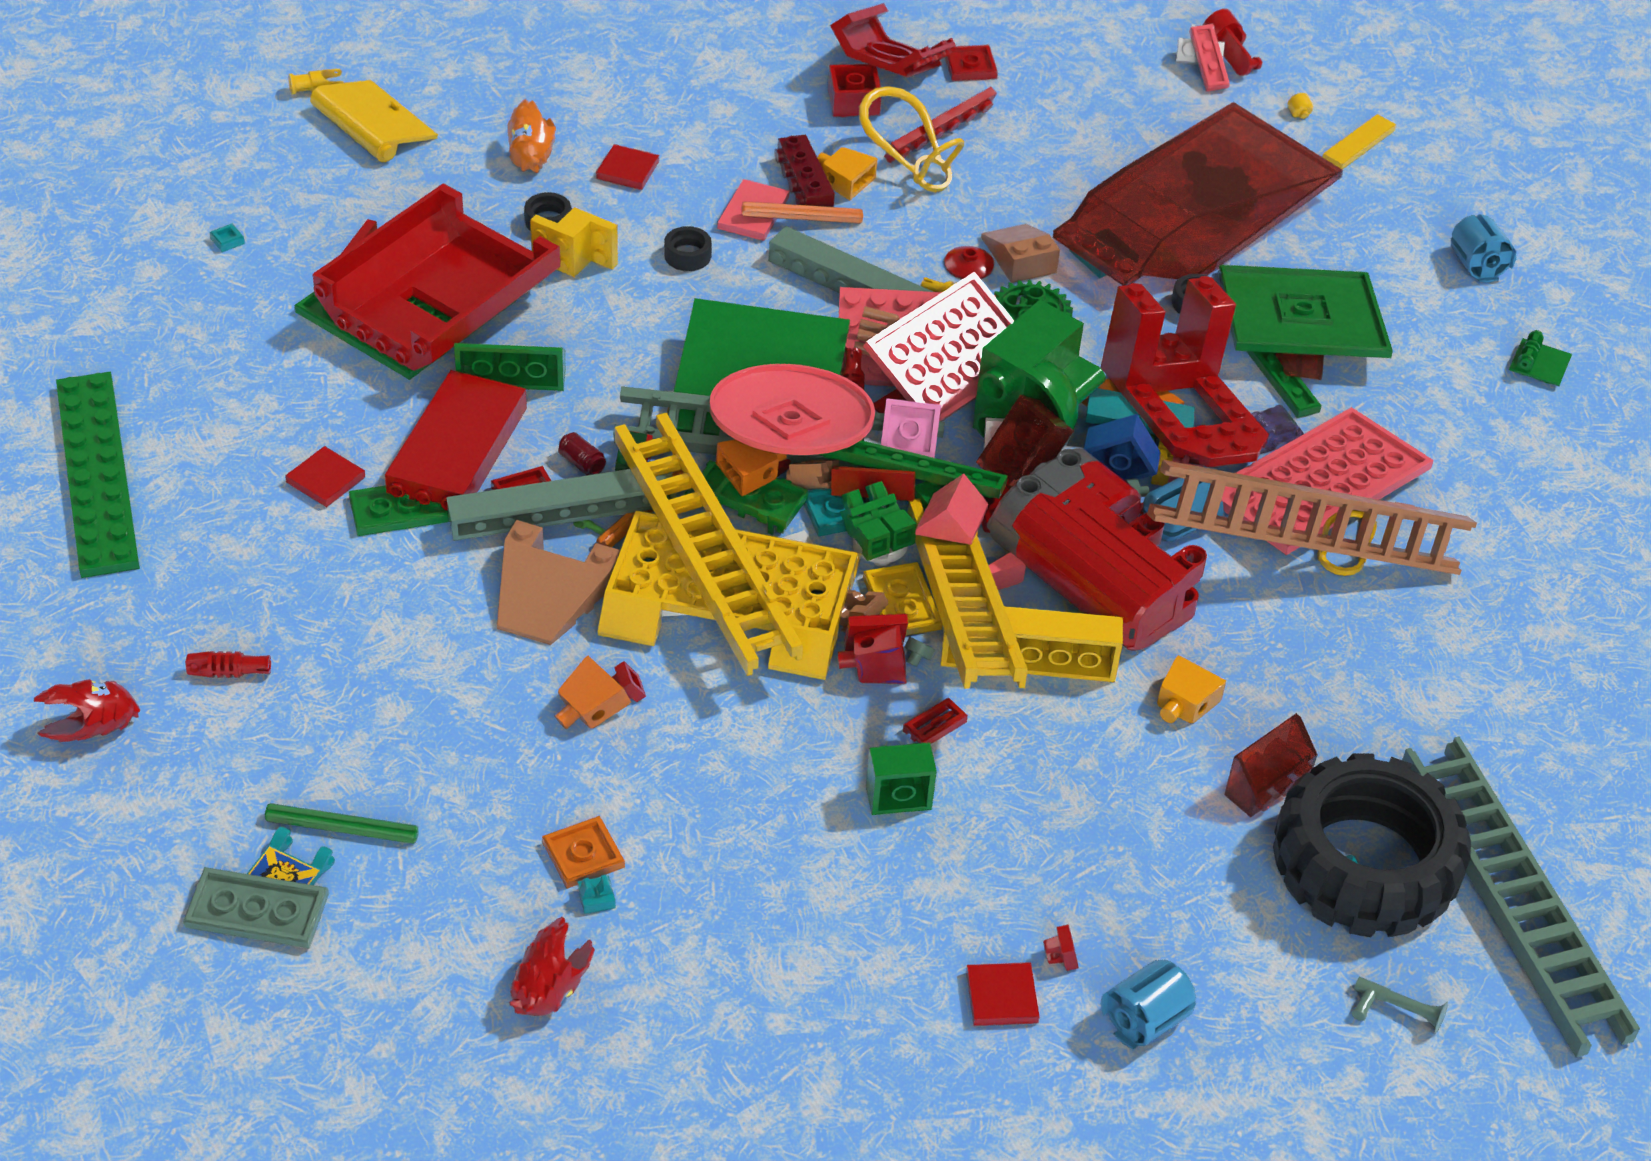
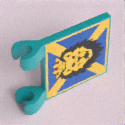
M279 827L275 831L269 846L247 874L314 885L320 876L332 867L335 858L331 856L333 851L324 846L317 851L312 864L283 852L291 846L293 839L289 836L291 833L289 829Z

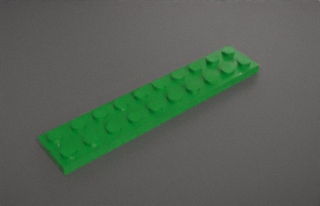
M111 371L56 379L81 578L140 569Z

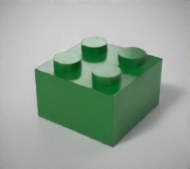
M911 743L907 745L869 748L866 790L871 815L932 810L937 770L930 743Z

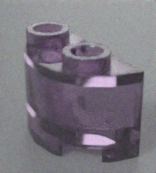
M1277 405L1262 412L1255 411L1252 413L1254 418L1269 434L1264 449L1262 448L1260 454L1275 450L1280 443H1289L1304 434L1282 405Z

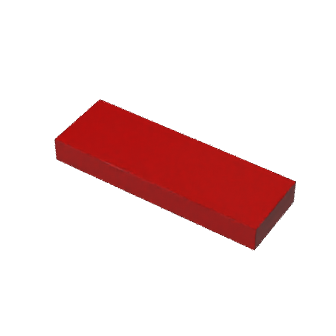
M833 466L831 469V495L842 496V494L859 489L862 498H869L865 486L882 481L888 495L894 493L896 500L914 501L915 472Z

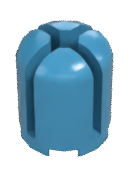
M1478 214L1477 217L1471 215L1455 225L1452 232L1451 247L1471 276L1475 277L1479 282L1490 283L1498 281V276L1503 274L1509 267L1513 268L1516 262V250L1492 218Z
M1177 478L1149 492L1143 501V512H1148L1150 503L1176 508L1184 479ZM1199 481L1191 511L1202 513L1211 483ZM1223 501L1220 503L1218 516H1223ZM1165 523L1162 540L1173 542L1197 530V528Z
M1166 959L1154 960L1103 994L1101 1009L1103 1016L1107 1013L1109 1014L1112 1023L1118 1030L1113 1033L1114 1036L1124 1045L1135 1049L1138 1046H1146L1189 1017L1196 1005V993L1190 978L1180 967Z

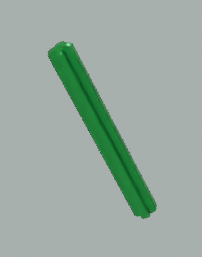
M269 803L265 810V820L274 823L412 844L416 843L419 835L418 826L274 803Z

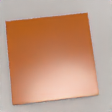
M600 816L542 836V843L567 889L578 885V881H583L585 878L594 879L625 868V860Z

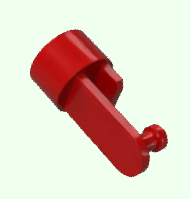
M1219 9L1205 20L1203 25L1213 24L1218 42H1225L1223 56L1238 75L1245 76L1252 69L1259 70L1262 67L1261 58H1252L1244 48L1243 43L1246 40V33L1229 9Z

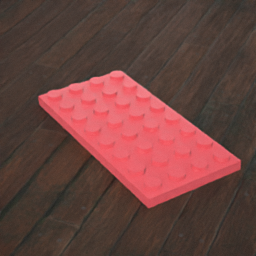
M1351 407L1236 473L1380 500L1430 470L1433 459ZM1225 486L1221 502L1223 501L1224 512L1229 515L1237 488ZM1251 491L1243 520L1254 522L1263 493ZM1277 496L1269 525L1281 526L1289 498ZM1302 500L1293 529L1306 530L1314 502ZM1326 506L1318 534H1322L1326 520L1337 513L1339 507ZM1267 541L1285 555L1300 548L1298 546Z

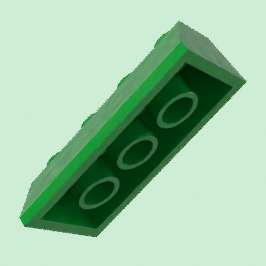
M454 343L455 368L458 372L528 390L564 391L566 353L562 347Z

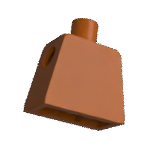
M735 439L717 443L716 465L741 496L747 495L775 480L778 473V462L787 458V454L757 449Z
M587 655L559 688L558 694L566 706L555 715V718L565 729H568L578 719L589 728H595L628 706L631 701L624 688Z

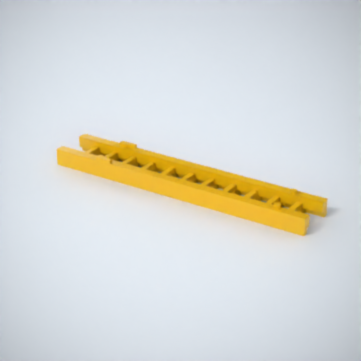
M668 414L656 415V426L663 437L639 444L634 441L625 424L616 426V445L746 675H753V670L759 666V658L755 652L780 644H784L791 658L795 657L796 661L801 660L802 642L780 607L774 591L760 573ZM671 451L673 453L671 456L646 462L645 458ZM681 469L684 474L657 481L656 479L657 476ZM693 488L695 491L694 493L670 500L666 497V495ZM704 507L706 512L679 519L677 514ZM714 525L717 529L716 531L690 538L688 532ZM725 544L728 548L726 551L703 558L698 553V551ZM737 563L740 569L717 577H712L709 572ZM748 583L751 590L725 598L721 593L722 590ZM760 603L763 608L761 611L735 618L732 612ZM769 623L775 629L774 631L747 639L744 631Z
M920 499L908 501L907 513L916 522V528L924 514ZM978 531L971 545L916 535L915 543L964 689H970L971 682H977L978 676H1012L1013 681L1017 682L1019 688H1025L1027 666L978 539Z

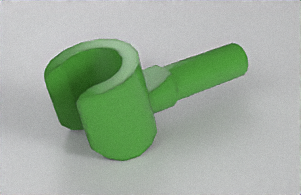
M591 520L573 522L575 527L581 529L587 527L599 535L606 531Z

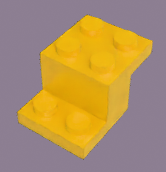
M576 207L558 223L539 215H535L530 220L532 251L533 240L539 236L560 246V267L557 269L558 271L575 277L591 261L612 270L618 265L617 224Z

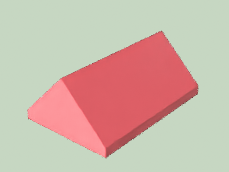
M962 474L933 494L916 528L915 535L971 545L988 509V502L966 475Z

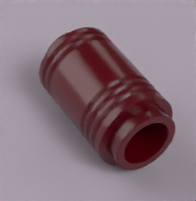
M576 432L566 434L559 441V454L585 475L600 474L606 465L604 454Z

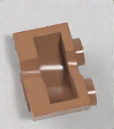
M806 460L801 463L789 464L786 479L806 490L831 489V469L833 466H839V460Z
M848 590L839 624L843 626L841 631L846 633L850 616L879 615L888 605L884 592L868 591L865 598L863 594L856 592V590Z

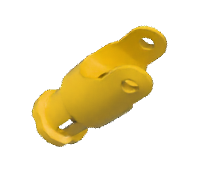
M340 69L309 71L308 74L301 75L290 73L288 74L290 92L292 95L301 91L313 92L315 88L321 85L344 83L343 81L332 82L326 80L339 77L342 71Z

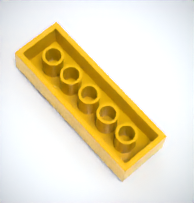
M1004 606L1025 660L1027 674L1115 682L1123 644V617ZM943 630L941 666L957 668L945 630Z

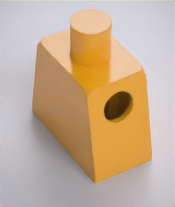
M845 147L837 150L832 156L821 152L817 157L833 190L848 200H852L876 178L878 160L876 157Z
M1178 655L1160 687L1157 704L1162 708L1160 710L1161 718L1167 723H1174L1178 717L1188 723H1195L1221 702L1226 680Z

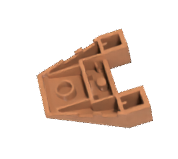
M516 520L504 542L497 629L552 645L576 624V619L583 613L588 614L594 609V604L602 597L604 598L606 587L621 550L595 543L585 562L545 551L543 527Z

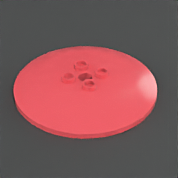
M768 364L739 370L722 379L714 387L710 396V414L722 431L735 440L751 447L780 454L817 455L845 449L867 436L873 427L875 408L871 398L857 384L836 373L804 365Z

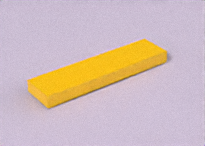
M1376 114L1324 152L1322 161L1341 171L1393 133L1396 124Z

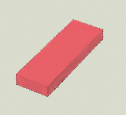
M1213 24L1191 27L1189 32L1206 92L1229 88L1230 82Z

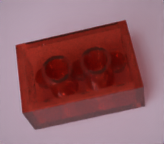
M1020 395L976 463L986 471L1007 475V484L1004 489L1009 491L1021 477L1029 475L1041 463H1047L1057 457L1074 430L1040 400Z

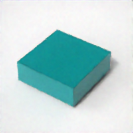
M233 223L209 232L210 239L221 252L245 244L244 236Z

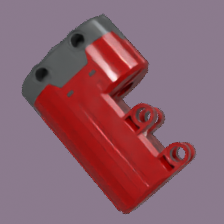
M1082 448L1064 449L1054 459L1047 463H1041L1029 475L1021 477L1000 500L987 523V528L990 530L994 541L1008 552L1014 554L1027 568L1081 612L1092 615L1123 617L1122 645L1130 651L1147 648L1195 616L1199 594L1192 586L1197 584L1203 577L1207 558L1206 551L1200 546L1188 545L1171 556L1160 548L1159 545L1161 544L1165 523L1154 521L1147 513L1139 516L1141 508L1139 492Z

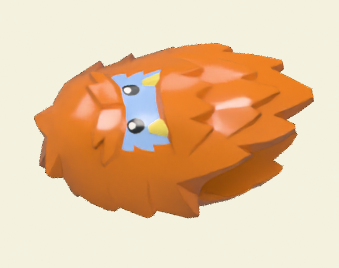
M524 99L512 112L508 122L509 157L513 164L521 167L523 172L533 170L538 173L552 152V146L556 138V127L551 118L546 120L542 117L540 110L533 100L529 102L527 99Z

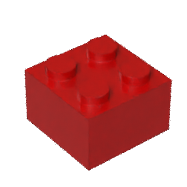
M870 64L829 65L828 91L833 117L859 116V106L864 96L875 88H881L877 67ZM881 97L871 103L869 116L880 115Z

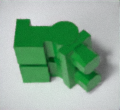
M882 481L865 486L870 500L866 503H863L859 489L842 494L845 510L840 511L842 520L844 519L846 531L860 545L862 555L867 561L890 553V549L894 552L915 544L916 522L904 509L900 510L896 503L895 494L888 495Z

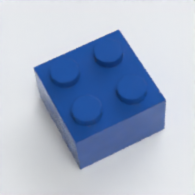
M1138 414L1088 428L1084 450L1123 480L1137 478L1139 480L1157 475L1161 452Z

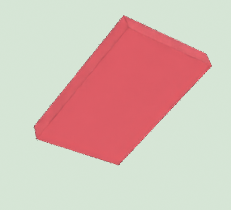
M743 179L720 217L718 229L765 241L777 218L742 216V203L747 201L786 204L789 199V190Z

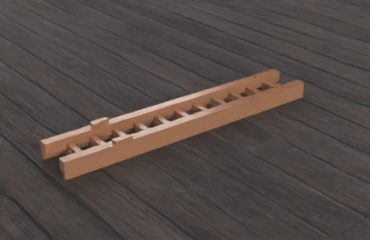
M1167 460L1162 461L1160 472L1167 476L1184 479L1177 506L1173 508L1150 503L1147 515L1157 522L1460 575L1462 571L1459 568L1460 562L1455 558L1444 556L1451 537L1452 528L1471 531V528H1476L1477 522L1464 515ZM1199 481L1211 483L1202 513L1191 511ZM1225 486L1237 488L1228 517L1217 515ZM1251 491L1263 493L1254 522L1243 520ZM1277 496L1289 498L1280 527L1269 525ZM1302 500L1314 502L1305 531L1293 529ZM1327 505L1339 507L1330 536L1318 534ZM1352 509L1364 511L1356 540L1344 538ZM1378 514L1390 516L1381 545L1369 543ZM1403 519L1414 521L1406 549L1394 547ZM1427 524L1439 525L1431 552H1419Z

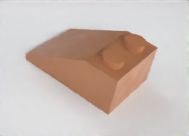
M1028 224L981 233L982 240L1011 283L1057 273L1060 249L1050 234Z

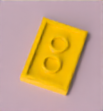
M918 562L863 571V579L867 590L870 592H884L888 600L887 607L879 615L907 614L908 627L906 636L942 630L943 624Z

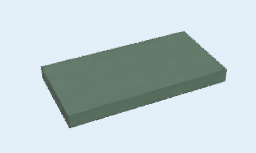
M204 867L183 923L185 928L310 949L329 891L327 887Z

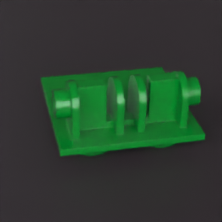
M1534 330L1530 332L1527 339L1522 338L1509 370L1548 384L1560 386L1572 354L1543 345L1544 336L1541 331Z

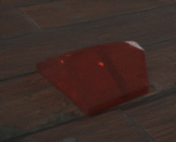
M1276 353V357L1284 368L1285 375L1322 380L1324 355Z

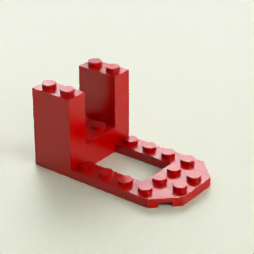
M1202 276L1200 278L1188 279L1176 333L1160 335L1166 313L1161 305L1142 284L1131 283L1125 286H1118L1100 368L1173 456L1183 459L1185 455L1199 459L1198 464L1206 467L1257 461L1262 448L1264 449L1269 434L1219 377L1236 303L1212 277ZM1194 388L1223 423L1185 428L1156 392Z

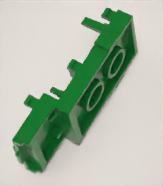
M709 460L702 472L721 506L724 505L737 510L738 517L745 518V514L757 518L759 522L768 523V534L774 535V526H777V532L784 534V530L787 529L808 498V490L792 484V481L784 478H776L751 493L741 496L716 465V462ZM690 488L685 492V495L694 493L695 491L693 490V488Z

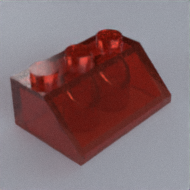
M1297 713L1234 756L1224 795L1249 817L1254 816L1259 811L1264 812L1269 809L1274 800L1281 795L1285 797L1297 779L1307 772L1310 773L1311 769L1314 768L1318 754L1301 716Z

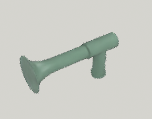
M1359 977L1354 990L1363 993L1357 1007L1353 1010L1352 1015L1355 1019L1364 1021L1376 998L1424 1017L1433 1025L1434 1033H1437L1444 1020L1448 1002L1440 1006H1430Z

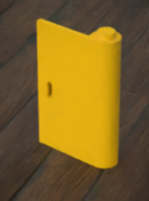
M372 80L321 85L315 88L310 96V102L314 107L380 162H387L393 159L398 144L432 140L438 137L436 132Z

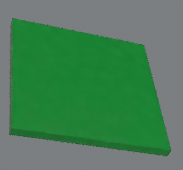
M1219 265L1218 275L1221 288L1236 303L1230 327L1235 351L1374 358L1392 357L1393 349L1368 272Z
M694 298L673 392L711 396L714 387L730 374L746 368L768 364L804 365L841 375L850 319ZM680 409L677 431L692 433L696 410ZM707 412L704 434L719 436L720 428L714 422L710 412Z

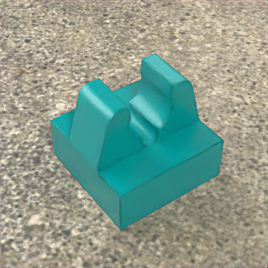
M601 875L599 878H585L583 881H578V892L584 914L616 908L609 876Z

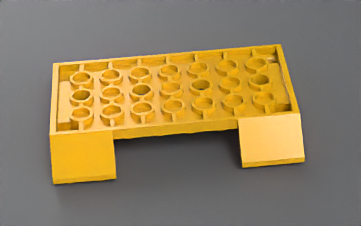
M635 511L605 590L598 626V636L654 646L662 626V610L715 620L656 514ZM714 525L688 532L690 538L716 531L717 529ZM735 529L763 578L767 581L766 583H769L774 591L780 607L803 644L802 659L796 661L795 657L791 658L784 644L771 647L768 669L826 680L838 639L839 620L848 590H852L862 553ZM725 544L698 551V553L703 558L726 551L728 548ZM646 557L655 559L651 562L643 561ZM737 563L711 570L710 574L712 577H717L740 569ZM748 583L722 590L721 593L725 598L751 590ZM813 590H821V591H823L824 593H822V594H813V593H811V592H812ZM760 603L732 612L735 618L761 611L763 608ZM771 623L757 627V629L775 630Z

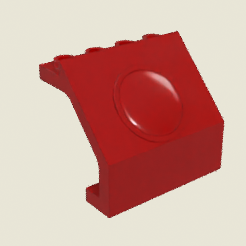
M884 3L849 13L830 25L847 57L907 78L941 66L940 60L950 55V49L956 46L954 40L949 38L931 48L926 46L922 49H917L889 38L878 17L888 12Z

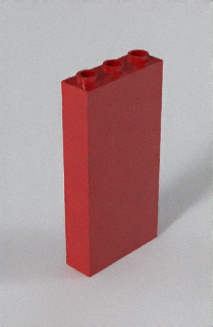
M450 370L385 473L386 493L397 498L408 494L409 499H416L423 505L429 504L430 501L438 502L447 511L446 497L477 493L527 409L526 389Z

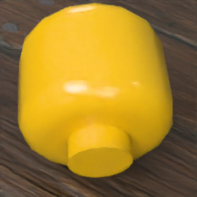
M1306 93L1295 94L1287 102L1292 117L1305 119L1313 111V103Z

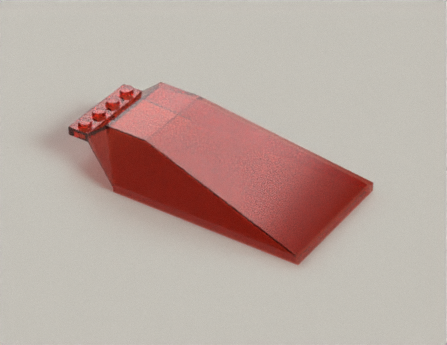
M1232 102L1123 167L1091 189L1072 217L1053 230V238L1122 286L1134 283L1142 276L1179 279L1188 274L1207 276L1216 270L1219 265H1223L1342 178L1343 170L1235 102Z

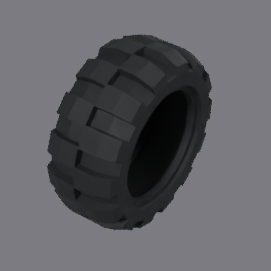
M1353 753L1344 762H1341L1336 756L1319 763L1311 769L1310 773L1307 772L1297 779L1287 792L1284 804L1281 806L1274 830L1276 837L1273 851L1280 875H1285L1283 881L1299 905L1307 902L1312 906L1313 917L1330 927L1337 922L1350 927L1349 934L1370 938L1376 931H1385L1388 938L1408 934L1416 930L1418 924L1424 927L1447 911L1450 901L1457 897L1471 859V839L1466 828L1467 823L1456 799H1446L1444 785L1428 772L1421 776L1411 770V763L1391 757L1390 761L1387 762L1376 760L1374 753ZM1345 820H1364L1383 825L1402 836L1414 849L1420 862L1410 867L1396 870H1381L1363 866L1341 854L1329 842L1323 828Z

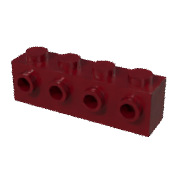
M807 135L778 138V149L774 151L775 160L781 165L783 177L788 179L789 190L795 194L796 204L834 207L835 192Z

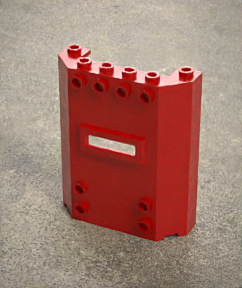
M443 183L312 274L314 292L335 325L341 330L350 333L360 341L374 347L380 353L386 354L399 364L415 371L433 363L453 348L454 343L461 342L560 267V246L539 236L533 240V251L525 248L465 215L463 212L462 193ZM414 296L452 319L446 323L407 300Z

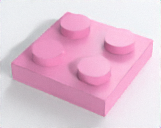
M886 399L881 445L935 458L941 405Z

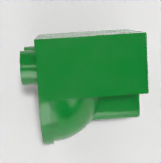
M1039 300L982 347L973 428L983 438L986 418L1013 419V432L1031 434V441H1020V443L1030 444V451H1019L1022 454H1029L1031 459L1051 458L1067 445L1077 422L1079 404L1103 384L1106 379L1105 373L1100 367L1079 356L1083 322Z

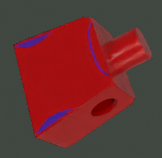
M900 625L856 633L854 635V650L838 651L839 668L856 667L858 679L861 683L906 684V661Z

